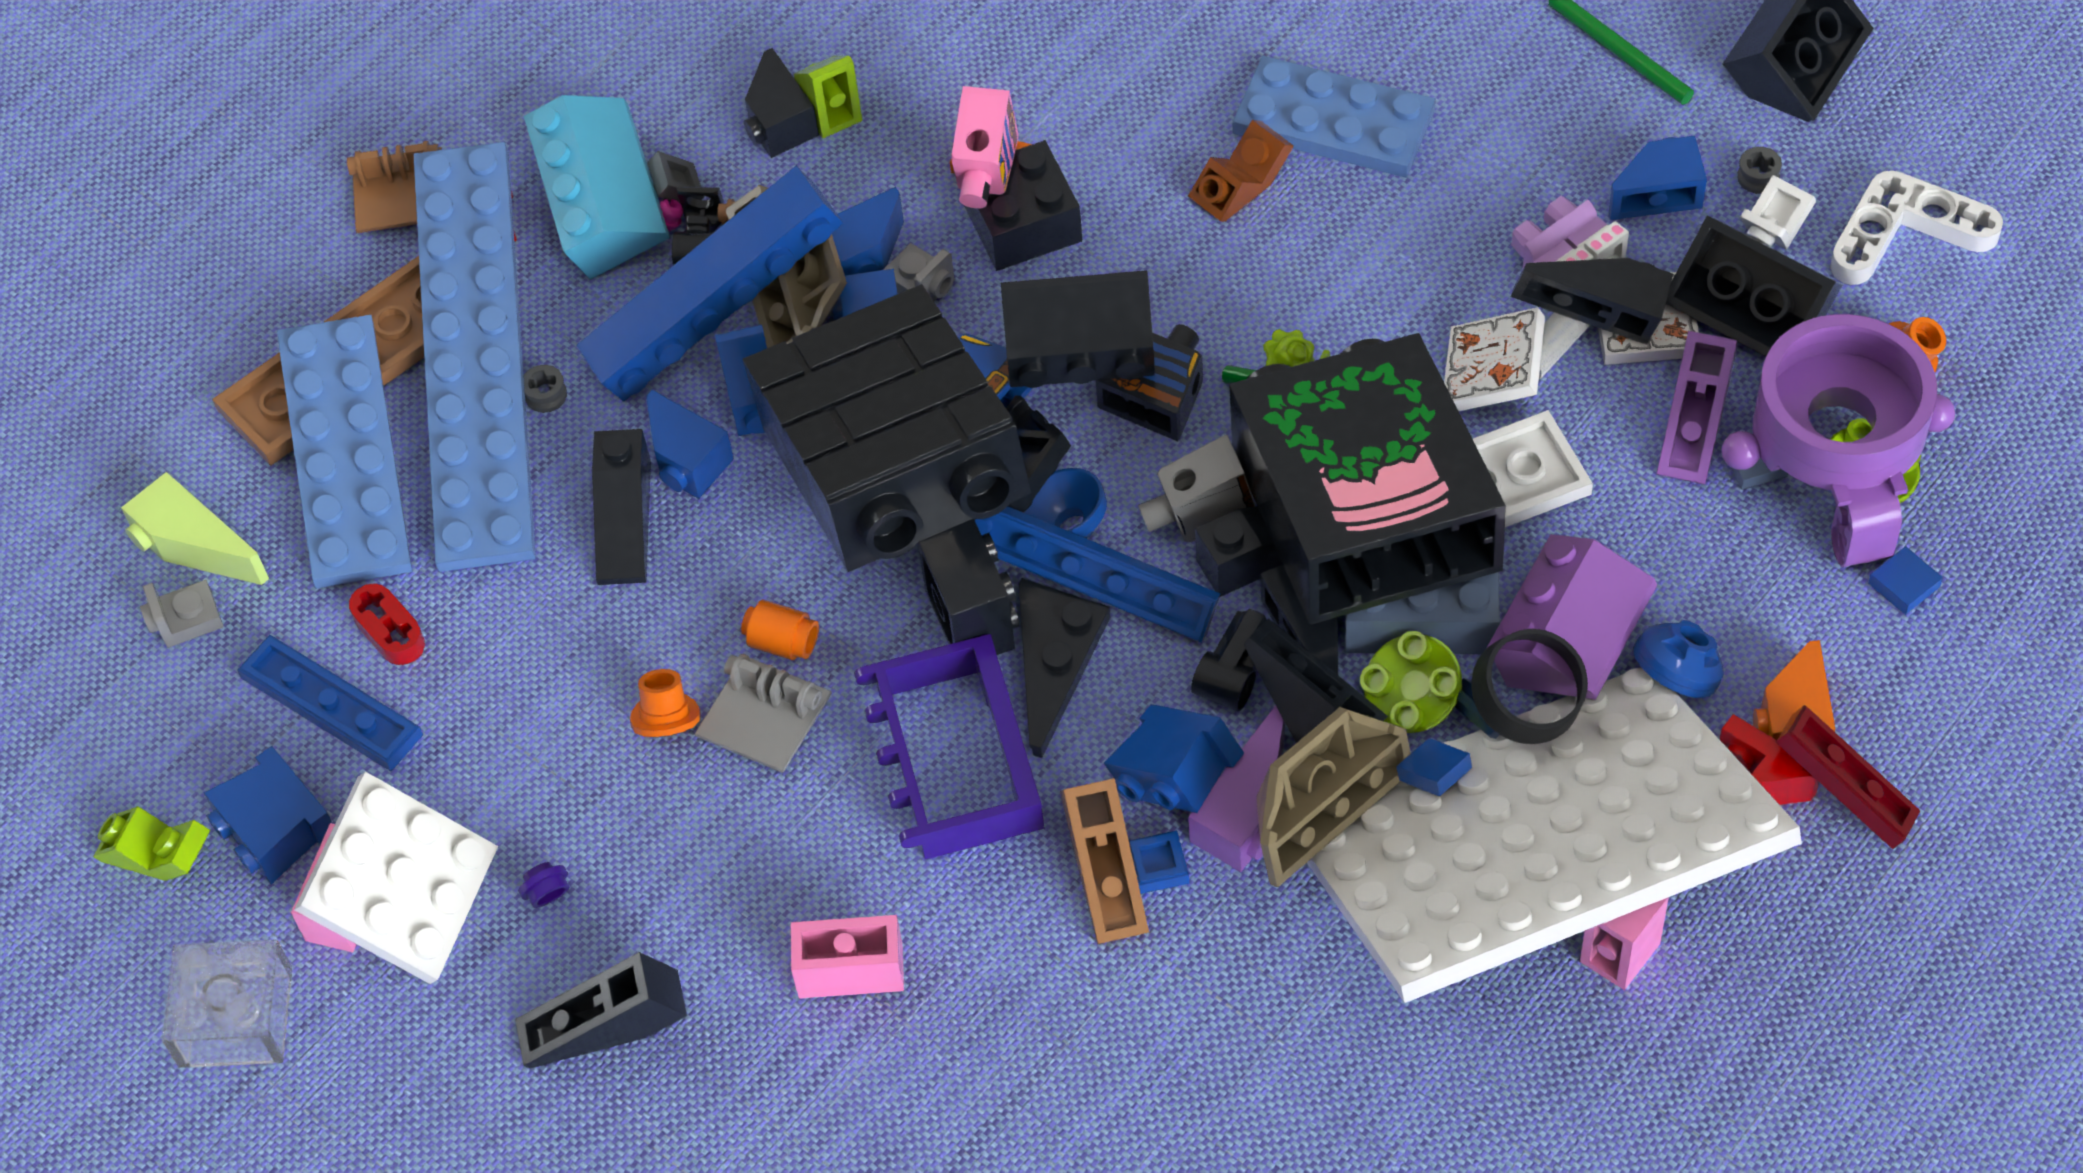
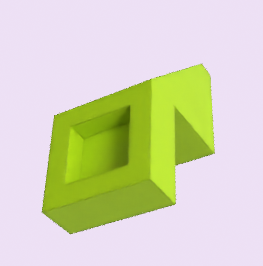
M139 806L117 814L113 813L106 819L98 832L97 838L101 842L93 857L106 864L167 881L188 874L210 830L196 820L171 827Z

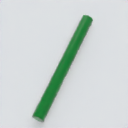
M1549 0L1548 5L1680 104L1685 105L1691 100L1694 94L1692 88L1573 0Z

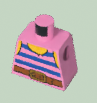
M963 86L951 160L958 188L961 189L959 201L967 207L975 209L984 208L987 205L989 194L1001 195L1006 192L1019 137L1009 90Z

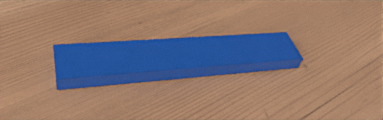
M1008 506L992 517L974 519L981 535L986 533L991 535L998 559L1202 643L1207 636L1221 595L1220 593Z

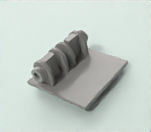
M741 654L738 657L731 655L724 667V673L730 675V678L696 730L695 736L783 773L832 693L830 690L817 686L811 681H805L784 670L776 669L772 665L752 659L748 655Z

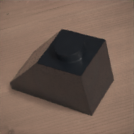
M770 48L764 51L745 97L748 119L743 122L754 145L761 143L768 155L773 158L819 136L815 109L811 101L774 49Z

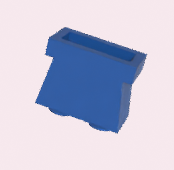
M1150 704L1139 718L1142 724L1104 762V765L1113 778H1115L1117 791L1129 801H1144L1158 804L1167 810L1176 808L1198 813L1225 767L1233 768L1243 756L1244 751L1221 717Z
M273 746L255 757L258 763L257 766L204 792L213 810L206 817L215 831L223 840L232 836L239 845L233 850L250 874L259 869L271 885L316 842L319 846L321 845L330 823H332L328 812Z

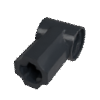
M1251 609L1236 612L1214 653L1207 651L1200 660L1191 684L1192 693L1235 711H1241L1252 693L1257 669L1243 644L1267 620L1264 614Z

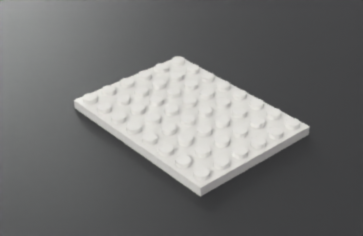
M1640 667L1607 680L1596 700L1586 698L1571 727L1552 741L1540 744H1523L1509 740L1501 735L1497 739H1493L1482 730H1479L1456 740L1444 742V744L1470 753L1472 769L1440 797L1404 782L1398 783L1311 858L1307 864L1399 996L1406 1003L1802 843L1800 827L1675 691L1658 683ZM1566 696L1551 703L1536 706L1532 710L1516 717L1535 724L1553 723L1563 719L1573 711L1577 697Z

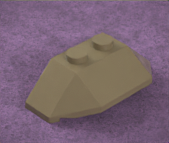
M758 185L726 208L728 221L767 190L768 187ZM832 234L825 242L815 246L799 259L788 272L778 276L762 289L752 300L759 325L762 324L767 348L784 341L787 344L793 342V337L822 326L832 313L847 284Z
M1339 707L1270 765L1256 799L1260 844L1271 885L1278 888L1401 782L1399 781L1396 766L1411 754L1406 729Z

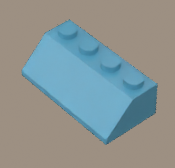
M562 95L524 115L563 252L590 280L670 238L628 103L624 98Z

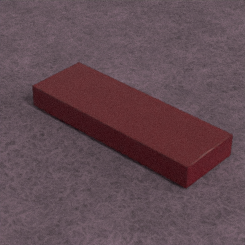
M1803 705L1793 713L1776 743L1889 847L1894 849L1905 841L1920 810L1808 707Z

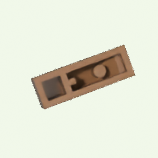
M1115 778L1061 790L1060 794L1097 944L1149 933Z

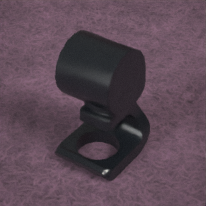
M677 187L678 198L686 219V231L674 232L672 240L673 265L713 234L717 227L722 224V222L718 221L719 203H724L720 188ZM691 196H706V197H709L710 199H709V200H699V199H695V198H693V197H691Z

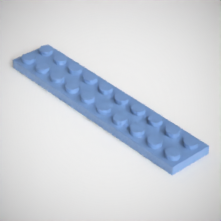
M499 142L414 153L435 563L439 572L535 560L536 552L509 152L506 143Z

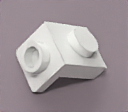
M1773 175L1751 211L1744 209L1740 216L1746 229H1748L1746 235L1769 247H1772L1773 243L1787 250L1816 203V199L1813 195Z

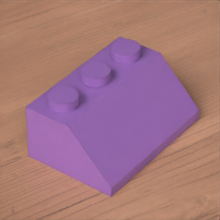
M1550 534L1487 648L1494 642L1519 630L1541 629L1552 632L1565 639L1580 655L1588 678L1586 698L1596 700L1654 593L1657 583L1655 578L1595 539ZM1514 640L1507 642L1498 651L1494 662L1507 687L1577 697L1576 683L1572 671L1564 659L1548 646L1530 640Z

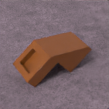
M1252 120L1230 159L1209 158L1188 197L1219 221L1226 222L1273 183L1294 145L1262 121Z

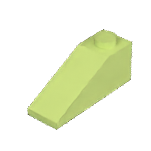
M167 472L121 507L130 525L125 529V532L131 541L143 552L150 548L165 562L263 585L269 580L258 553Z

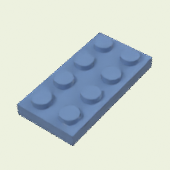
M1262 55L1233 119V134L1243 136L1252 120L1262 121L1293 144V149L1407 178L1435 112L1436 98Z

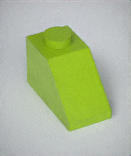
M849 55L832 56L794 73V79L814 106L818 132L822 139L863 121L854 62Z

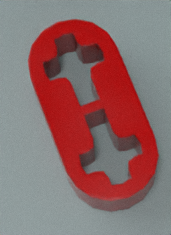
M366 584L352 594L349 600V610L354 622L387 661L396 665H405L415 661L422 655L425 648V639L417 621L389 589L380 584ZM371 604L377 608L381 607L384 616L378 619L371 610H366L365 608ZM396 630L402 638H408L409 641L403 645L398 641L393 642L390 632Z

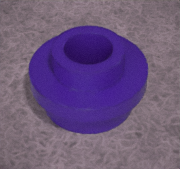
M550 862L541 863L523 875L525 882L520 886L518 892L522 899L529 900L534 908L548 905L562 897L569 890L570 886L566 881L568 872L563 865L552 867Z

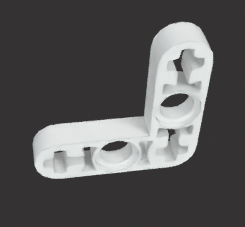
M1893 170L1883 171L1872 179L1838 239L1832 255L1831 272L1837 280L1845 284L1857 285L1868 281L1900 224L1970 251L1986 252L1998 244L2003 219L2001 214L1989 205ZM1889 191L1896 192L1892 196L1888 208L1881 205L1883 195H1887ZM1927 205H1938L1947 211V215L1941 218L1930 217L1925 214L1922 208ZM1956 215L1961 216L1959 224L1954 223ZM1865 221H1875L1880 223L1885 230L1879 234H1870L1863 231L1860 224ZM1978 225L1985 226L1981 232L1975 231L1974 229ZM1856 247L1862 249L1861 260H1857L1855 264L1847 263L1855 254Z

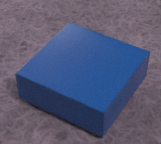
M1905 546L1870 574L1868 584L1906 615L1941 587L1943 577Z
M1428 738L1396 767L1399 781L1440 797L1472 769L1470 753Z
M1177 830L1129 840L1141 894L1189 884V873Z

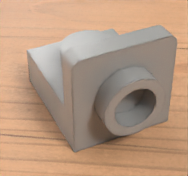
M912 243L903 249L883 269H894L898 294L922 284L933 301L945 296L955 281L951 253L942 249L933 257Z
M207 580L162 596L158 595L153 583L143 586L148 601L147 604L140 606L144 621L150 633L160 632L167 648L224 627Z

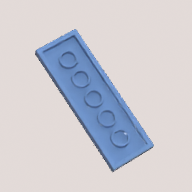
M372 315L277 330L312 580L315 589L413 572Z

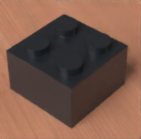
M1046 140L1015 150L1005 193L1001 195L989 194L987 205L984 208L975 209L964 205L996 271L1083 241L1080 206Z
M973 518L918 542L925 591L948 644L991 634L997 655L1015 649L1013 629L1019 627V620L1012 601L1016 600V595L1008 573L1003 572L999 574L994 562L998 561V554L989 533L981 535Z

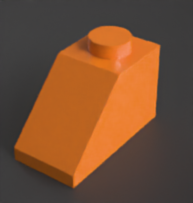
M1820 640L1809 641L1765 688L1761 708L1753 710V726L1775 740L1778 739L1793 713L1803 705L1813 711L1835 732Z

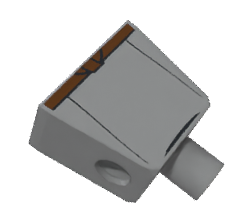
M1228 435L1219 437L1160 468L1157 475L1165 494L1138 505L1149 532L1176 521L1186 542L1195 541L1196 527L1237 509L1255 507L1244 471Z

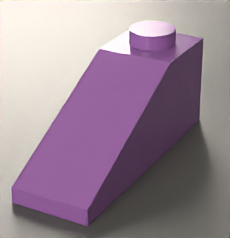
M1688 331L1657 475L1706 484L1737 352V340Z
M1276 706L1242 748L1244 754L1233 768L1227 767L1218 778L1198 813L1192 812L1188 817L1190 842L1239 872L1243 871L1252 858L1258 860L1263 856L1260 844L1256 796L1270 765L1283 754L1285 722Z

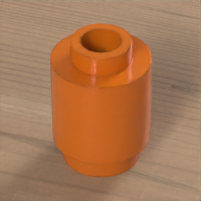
M762 599L755 607L750 606L745 612L741 633L746 635L748 647L793 661L797 657L803 659L810 657L817 642L819 623L810 619L809 614Z

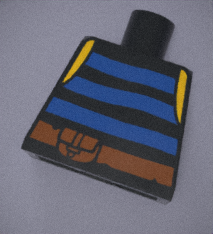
M1182 324L1176 325L1168 338L1152 333L1155 376H1143L1133 380L1122 378L1095 380L1097 407L1178 442L1203 382L1202 355L1194 350L1199 342V336L1193 329Z

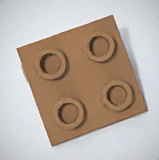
M423 141L421 144L405 146V153L401 145H396V154L390 155L388 147H382V156H379L378 150L362 153L361 151H355V156L347 157L348 171L350 175H353L356 233L417 224L414 153L442 150V147H439L438 144L430 145L429 141Z

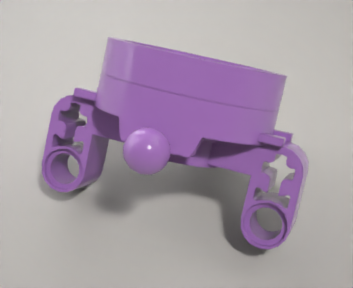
M1851 314L1820 316L1792 327L1782 336H1779V339L1773 344L1763 364L1753 417V434L1747 431H1736L1729 434L1721 447L1722 457L1728 466L1736 470H1746L1753 467L1761 457L1770 471L1782 469L1804 483L1821 489L1831 490L1837 504L1831 528V540L1836 560L1841 567L1888 559L1895 553L1902 524L1901 507L1897 495L1907 494L1908 492L1903 474L1914 465L1922 453L1928 432H1942L1953 423L1955 408L1948 397L1937 394L1936 375L1929 358L1920 346L1901 330L1866 316ZM1841 406L1855 410L1865 417L1872 427V431L1864 438L1853 442L1834 441L1818 433L1810 423L1809 416L1814 411L1825 407Z

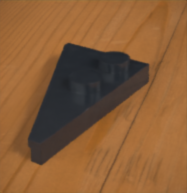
M1021 578L1019 582L1029 747L1032 749L1034 756L1042 758L1109 622L1110 607Z

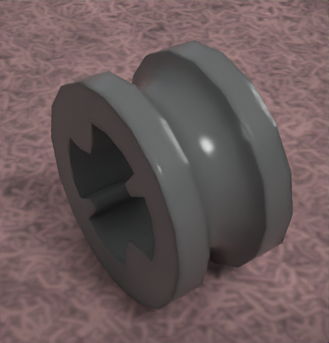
M1766 147L1747 149L1739 160L1737 178L1741 187L1748 192L1762 194L1773 175L1780 178L1782 168L1780 156L1772 149ZM1752 167H1759L1762 172H1767V173H1761V174H1760V172H1759V170H1758L1757 168H1752Z
M545 364L537 365L524 374L525 401L529 408L536 412L546 413L552 412L564 404L567 398V389L560 370ZM548 384L550 391L540 393L538 387Z

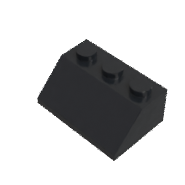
M1765 0L1723 62V66L1748 98L1804 121H1813L1874 28L1853 0Z
M1707 215L1672 279L1666 304L1767 356L1773 344L1779 339V336H1782L1792 327L1812 318L1826 316L1843 285Z
M1147 270L1001 283L1010 388L1023 386L1036 388L1047 384L1071 382L1084 384L1095 380L1119 378L1133 380L1143 376H1155Z

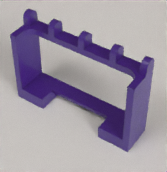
M991 634L862 666L855 670L854 675L857 684L865 686L877 683L879 696L882 698V702L865 708L864 712L869 723H878L888 720L894 744L882 747L876 752L878 763L882 766L900 763L906 787L894 790L888 795L890 806L894 809L912 806L917 827L906 829L899 834L900 843L903 848H913L922 845V851L926 860L1045 829L1042 803ZM977 673L986 705L990 708L1007 765L1015 801L928 824L892 695Z

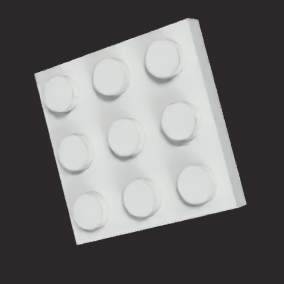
M365 771L358 776L294 910L431 984L439 979L498 846Z

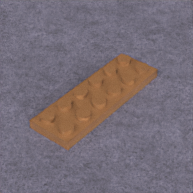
M419 256L324 321L329 322L372 315L383 386L424 358ZM279 352L212 399L216 410L270 466L294 450Z

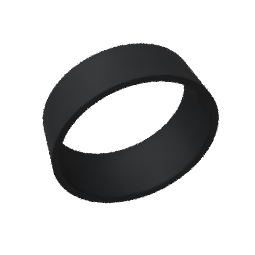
M1524 629L1505 636L1484 650L1475 664L1472 673L1471 689L1479 714L1495 732L1514 742L1540 744L1558 738L1574 723L1586 699L1588 678L1580 655L1565 639L1546 630ZM1514 640H1530L1544 644L1558 653L1569 666L1575 679L1577 700L1573 711L1563 719L1548 724L1530 723L1511 714L1499 701L1492 684L1493 662L1503 645Z

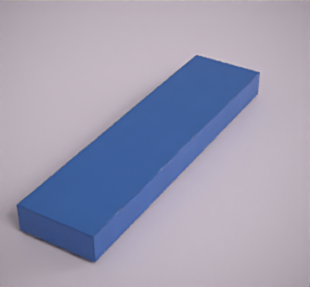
M269 635L237 669L241 679L390 772L423 736L420 726L272 635Z

